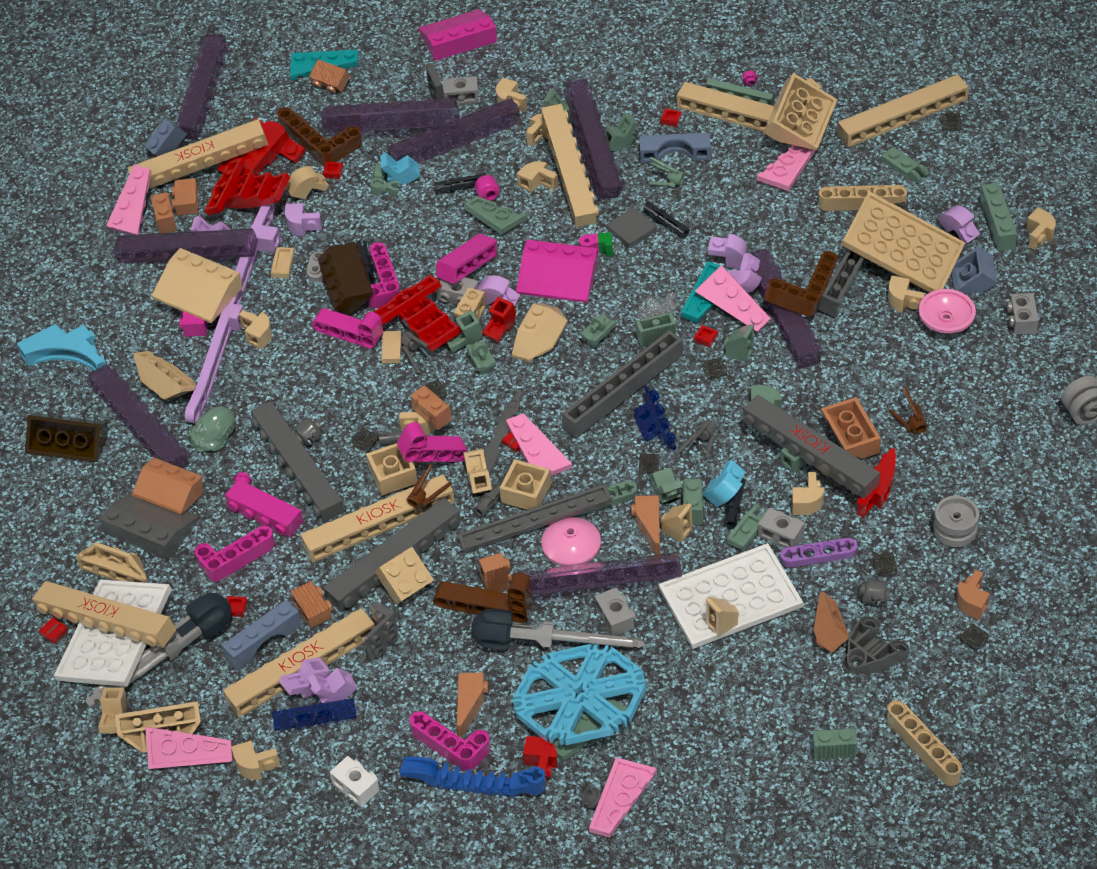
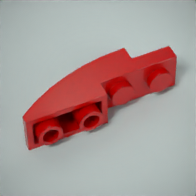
M891 448L887 454L884 453L880 463L873 467L880 472L879 486L865 499L859 497L857 500V515L863 518L874 505L882 508L891 492L896 464L894 448Z

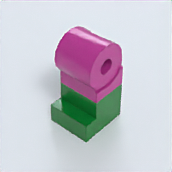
M612 233L583 235L579 239V246L598 248V254L606 253V257L613 256Z

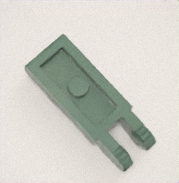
M895 147L881 155L882 162L914 182L918 183L921 180L920 175L926 177L929 174L926 167L922 164L919 165Z
M755 504L749 512H746L727 537V543L744 551L757 535L758 524L768 509H765L759 517L757 514L760 511L761 505Z

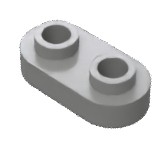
M321 251L313 253L308 263L307 277L309 281L314 283L324 280L318 261L320 255L324 253Z

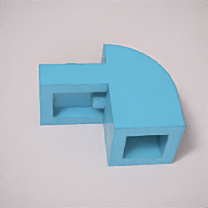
M387 153L380 156V166L387 173L388 182L399 181V184H408L420 177L419 164L409 155L399 161H395Z
M733 460L728 461L720 476L710 480L703 496L716 507L726 503L742 486L740 481L745 471Z

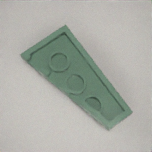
M611 697L605 698L621 711L627 710L626 706ZM583 711L573 732L581 734L582 732L598 730L602 725ZM556 738L553 745L557 751V758L565 761L585 747L588 741L560 745L559 738Z

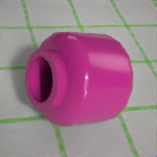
M484 175L475 182V190L481 198L492 201L500 193V187L493 176Z

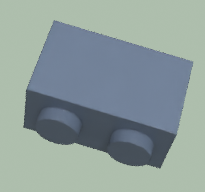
M165 116L145 142V146L154 155L160 156L176 150L187 134L168 116Z
M979 246L957 260L951 271L954 290L962 293H983L997 284L993 256Z

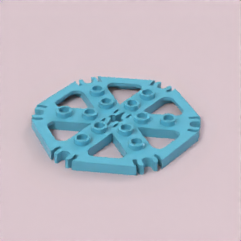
M587 644L546 653V656H541L543 663L534 661V667L530 664L513 696L515 713L520 721L546 742L548 738L550 743L559 738L560 745L564 743L570 745L614 735V732H619L618 724H622L625 727L628 726L627 721L631 723L647 688L642 669L612 646L610 650L608 645L603 650H599L598 644L594 646L593 644ZM585 658L576 676L560 664L564 661ZM609 663H616L626 671V673L600 678L606 665ZM537 679H544L554 687V689L528 694L533 682ZM627 693L633 695L626 711L617 709L605 699ZM559 709L551 726L548 728H543L532 719L534 714ZM583 711L602 725L598 730L582 732L581 734L573 732Z

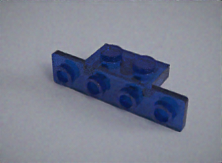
M646 385L643 388L648 401L633 410L643 439L648 442L661 434L665 444L675 450L677 449L675 444L676 437L670 431L669 427H671V424L664 415V407L659 403L658 399H660V396L655 389L652 390Z
M353 698L272 712L275 731L357 717Z

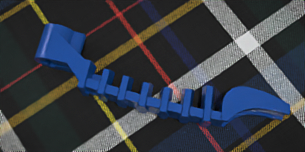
M404 757L399 775L420 779L430 786H438L440 789L449 788L452 791L463 790L465 793L470 791L475 792V794L487 793L490 796L491 794H497L501 797L508 795L511 798L521 793L541 794L546 788L545 772L540 767H531L528 770H521L519 773L513 772L511 778H506L503 772L500 777H494V772H490L489 776H483L480 770L477 775L471 774V769H467L466 773H459L458 766L455 767L454 771H448L449 763L446 762L442 769H439L438 762L433 759Z

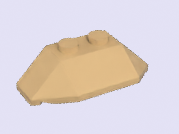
M544 303L532 304L518 328L512 357L530 362L535 357L541 356L554 348L568 323V320L558 307Z
M150 351L134 353L140 381L148 389L157 393L160 398L169 400L170 398L180 397L195 390L196 382L173 364L154 356Z
M95 542L76 556L80 569L114 581L148 583L140 557L134 553H127L117 547L112 548Z
M198 701L115 715L117 735L142 753L147 752L146 727L193 734L201 723Z

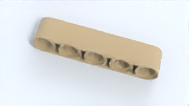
M902 185L823 187L819 190L818 205L824 211L859 210L868 191L902 209L906 206L907 189Z
M899 700L890 702L887 709V722L944 784L948 786L957 785L961 778L962 765L960 761L905 703Z

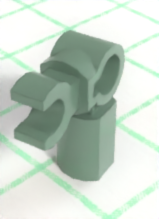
M375 164L371 181V192L374 195L386 194V192L398 195L399 181H384L385 172L381 169V164Z

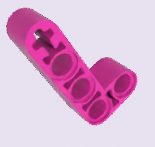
M380 242L370 246L371 261L379 282L371 285L374 294L367 300V305L373 309L385 305L400 292L399 283L386 246Z
M322 308L311 323L317 332L366 348H374L383 335L381 318L378 314L371 311L367 312L364 318L360 320Z
M418 422L408 424L397 442V447L406 462H461L465 460L463 452L468 451L461 437L426 436Z
M261 526L218 552H215L209 544L201 543L195 547L194 553L200 569L211 581L215 582L224 579L271 551L275 546L272 529L268 526Z
M414 712L410 716L409 721L412 735L463 771L475 769L490 753L489 735L484 730H477L466 740H463L424 712Z

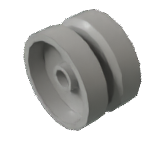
M1084 376L1073 381L1065 388L1061 396L1062 403L1074 421L1080 425L1097 421V377Z
M949 496L942 499L935 509L934 535L947 546L963 547L970 544L976 538L978 531V507L973 501L962 496Z

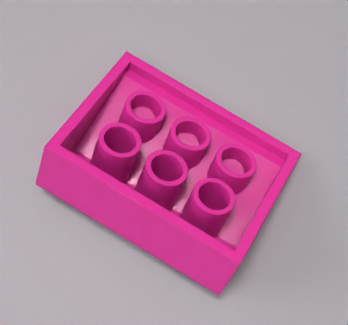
M480 9L418 27V31L434 61L497 42L496 26L490 16Z
M527 240L522 255L516 292L522 295L587 303L599 264L598 248Z

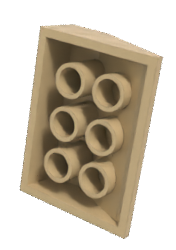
M793 73L783 84L763 133L778 142L817 150L837 99Z
M180 248L169 260L152 294V298L212 323L243 286L240 272Z

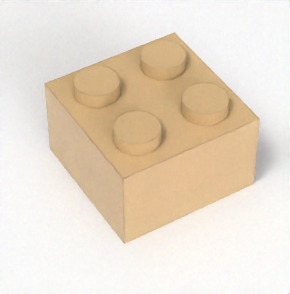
M397 443L366 454L369 471L381 496L416 484L417 475L413 462H406L397 447Z
M514 459L500 486L501 503L526 510L541 506L552 484L551 470Z
M410 547L374 571L396 605L434 581L413 547Z

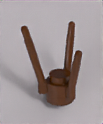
M902 386L914 413L909 418V424L892 409H889V412L906 427L908 432L913 431L915 434H920L927 429L928 424L924 419L920 405L916 404L915 407L906 386Z
M429 464L423 476L419 477L406 501L410 506L417 509L421 505L426 507L431 500L451 486L452 482H448L426 498V492L421 487L433 467L432 464Z

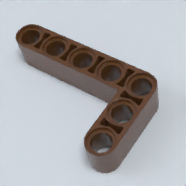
M283 107L277 112L279 124L285 128L288 135L324 166L326 162L339 161L363 145L361 129L357 126L348 127L326 140L292 109Z
M831 251L822 253L806 289L780 279H770L764 294L765 300L799 314L813 316L832 277L838 256Z
M514 573L507 593L451 582H440L433 598V603L440 608L475 615L485 609L510 610L513 622L526 623L533 605L531 579L525 573Z

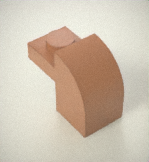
M975 570L972 577L968 576L965 583L959 582L957 605L965 614L980 620L989 605L990 593L979 589L982 585L983 572Z

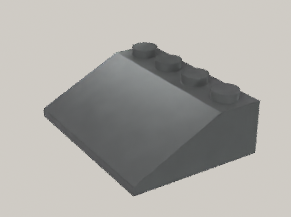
M132 492L110 505L100 518L104 534L167 560L172 557L200 520V516L186 510L180 515L134 497Z

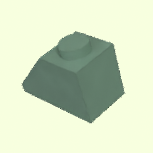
M749 324L734 330L730 337L726 338L724 348H726L727 357L745 363L748 361L754 351V325Z

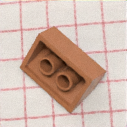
M857 397L821 408L822 414L844 450L861 459L880 453L881 438Z
M153 457L142 468L132 496L182 515L203 495L202 476Z

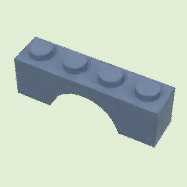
M710 133L640 136L641 163L653 162L650 160V157L660 160L662 156L670 152L685 153L693 161L711 160Z
M287 600L283 601L222 645L225 659L236 671H239L254 660L256 651L268 638L278 634L286 637L302 626L299 612Z

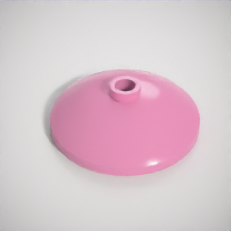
M952 289L932 291L923 297L919 305V316L922 322L930 329L941 333H956L965 330L973 323L976 313L972 300L964 293Z
M569 517L554 522L547 527L542 536V549L545 556L553 563L564 567H576L590 562L598 554L601 546V537L598 529L591 522L582 518Z

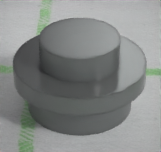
M595 787L585 789L581 798L582 803L589 809L596 807L601 798L600 790Z

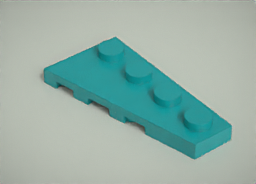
M358 50L291 53L290 80H297L296 77L303 75L305 78L309 77L317 59L343 69L358 66Z
M707 261L681 311L680 317L698 323L715 305L695 292V290L720 267L719 265Z

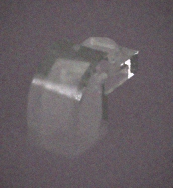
M670 291L661 301L648 294L638 304L636 318L641 320L673 312L677 306V294Z

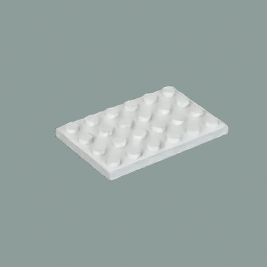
M768 543L658 584L663 598L692 649L803 607L802 599ZM709 597L726 599L739 612L738 625L719 637L706 623V599Z
M100 580L93 595L161 614L172 589L169 584ZM79 623L54 677L57 681L127 687L147 643L142 641L136 642L131 638L119 637L115 633L103 632L98 628H89Z

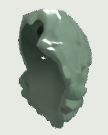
M217 406L200 416L195 426L190 428L188 433L189 443L192 444V448L201 453L224 448L228 436L236 426L234 412L226 407Z

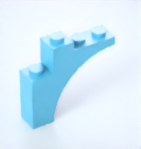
M54 324L17 343L20 355L28 366L50 360H69L88 366L99 376L106 374L105 365L107 364L103 356L98 355L94 343L96 337L92 330L88 331L85 325L66 333L64 329L60 330L57 324Z

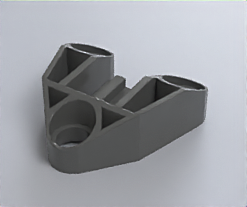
M863 616L858 620L849 635L847 669L852 674L879 673L907 660L909 656L908 644L901 640H893L884 645L880 644L877 638L874 639L878 634V621L873 617ZM857 660L862 664L854 667L851 665V662Z

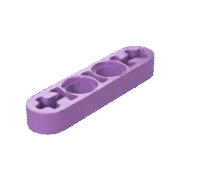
M843 538L787 547L780 553V562L785 567H797L848 559L856 555L857 543L854 539ZM826 548H830L834 552L832 554H826L823 552V550ZM810 551L814 553V556L806 557L804 553Z

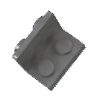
M377 600L371 605L375 627L364 637L368 660L371 662L380 657L384 650L390 644H393L399 636L395 613Z

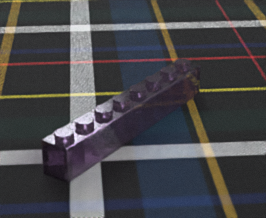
M204 35L176 125L187 134L184 138L185 140H198L200 133L203 132V122L207 119L210 100L214 97V87L218 83L217 77L221 74V65L225 61V52H228V42L225 41L224 35Z
M587 79L567 80L564 88L565 98L597 198H618L620 191L623 189V183L619 179L618 167L615 166L614 155L610 151L609 140L606 139L605 127L602 126L601 115L596 108V100L593 99L592 87L589 86Z
M456 98L426 99L423 101L410 100L407 102L393 101L391 103L377 102L375 104L361 103L359 105L345 104L343 106L328 105L320 115L325 133L342 132L351 126H357L361 131L455 126L460 118Z
M512 98L389 145L387 146L388 155L395 161H399L409 155L414 161L421 163L520 124L519 107Z
M253 228L118 235L113 252L118 263L169 261L180 248L206 259L254 257L258 240Z
M767 248L750 252V254L760 260L757 275L762 278L757 289L799 369L821 363L823 350L821 345L817 344L814 332L810 331L807 319L803 318L802 314L772 304L764 298L770 279L783 280L779 267H776L773 255L769 254Z
M106 364L88 374L93 390L154 458L180 468H185L189 465L187 458L189 453L184 446L181 447L176 437L169 434L167 427L159 423L157 416L149 412L145 402L139 401L136 392L129 389L126 381L120 379L115 369H111Z
M678 552L521 572L528 575L531 579L532 595L682 577Z

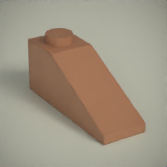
M659 495L635 496V504H631L632 516H636V525L654 553L660 555Z
M822 591L819 593L814 624L815 641L820 648H826L832 653L849 638V634L836 601Z
M459 673L457 731L459 737H463L484 703L485 693H488V681H484V673Z

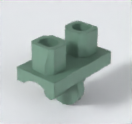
M602 313L599 316H594L591 319V324L581 332V337L587 340L588 345L596 348L600 344L599 341L611 333V330L616 326V321L608 319Z
M483 339L472 345H466V350L481 375L491 372V367L496 366V362Z

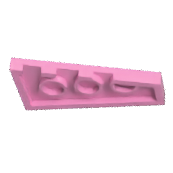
M795 145L790 146L789 151L785 154L782 153L775 163L769 164L763 173L760 172L757 175V181L789 191L816 150Z
M137 165L133 166L106 225L108 229L140 237V224L143 221V208L146 205L145 198L146 193H148L152 173L150 169Z
M722 265L695 290V292L746 325H754V330L757 332L772 320Z
M524 413L506 420V425L519 445V449L527 463L550 469L551 476L572 468V463Z
M146 727L149 769L233 761L232 740Z
M616 757L589 826V832L610 838L655 776L657 769Z

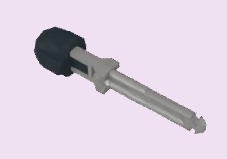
M207 593L186 607L188 616L175 625L176 631L164 648L151 646L142 653L129 684L140 678L166 657L172 661L184 647L200 635L211 638L229 623L231 617V605L228 600L218 593ZM99 685L92 691V697L87 695L85 702L90 708H97L96 703H100L104 688L125 687Z
M485 609L475 616L471 625L472 636L475 641L482 647L489 649L507 650L511 638L536 640L542 647H551L552 640L637 648L644 646V640L640 638L554 630V622L545 621L539 626L512 624V612L503 609Z

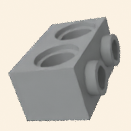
M1034 293L1011 294L1010 302H1007V312L1011 313L1009 325L1013 327L1014 334L1037 333L1038 315Z

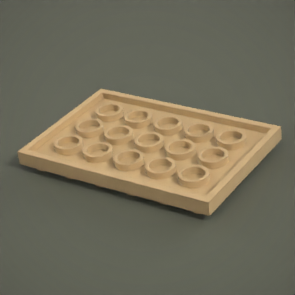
M868 191L841 245L902 278L910 279L911 283L922 289L932 292L944 288L965 242Z

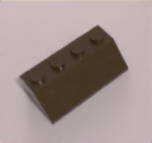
M351 242L332 246L320 255L318 261L334 310L351 316L374 294L357 243Z
M39 413L30 414L27 418L25 453L98 462L106 443L108 422Z

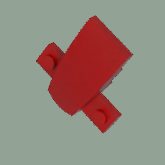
M259 120L268 145L223 161L217 169L223 174L228 162L242 158L245 161V165L239 176L249 172H253L255 176H258L266 164L269 166L272 164L278 154L296 164L306 152V149L291 140L281 124L274 121L264 123Z
M242 158L230 161L221 178L213 187L212 196L204 211L209 216L219 214L224 208H253L277 203L291 177L287 172L274 177L270 172L259 176L249 172L239 176L243 171L245 161Z
M432 275L427 276L414 286L402 290L388 303L374 311V313L380 316L382 325L398 316L409 332L428 344L426 348L431 352L462 332L460 327L452 322L446 313L437 308L435 302L425 298L442 287L440 281Z

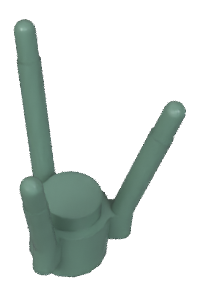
M650 157V160L653 161L651 165L667 172V180L670 182H648L649 185L670 186L673 188L676 185H682L685 172Z

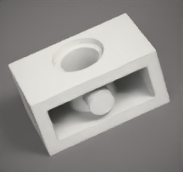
M349 756L330 771L332 784L360 807L379 792L377 776L373 772H367L358 760H352Z

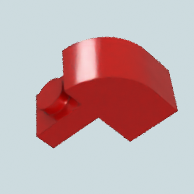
M498 296L488 310L491 319L482 331L484 337L497 343L500 342L506 331H511L516 318L514 304Z
M526 736L523 752L524 765L542 768L545 772L547 784V778L552 776V768H558L556 748L549 740L546 742L541 737Z

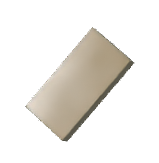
M276 248L271 278L290 277L295 254L294 248Z
M383 331L382 364L401 363V331Z

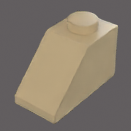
M688 503L675 506L668 513H664L660 521L662 533L682 543L692 530V505Z
M711 597L706 599V623L718 637L738 625L739 612L734 605H731L726 599Z

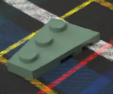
M478 196L464 203L466 211L501 235L527 220V214L525 213L517 214L509 207L505 209L498 207L495 202Z

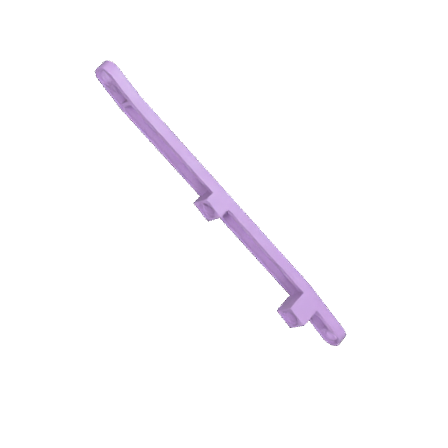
M274 204L261 206L248 233L236 271L240 272L243 288L221 312L198 383L185 410L186 422L196 423L200 418L208 401L231 330L239 331L241 328L239 314L244 309L240 303L258 250L275 253L280 243L279 229L269 226L274 216Z

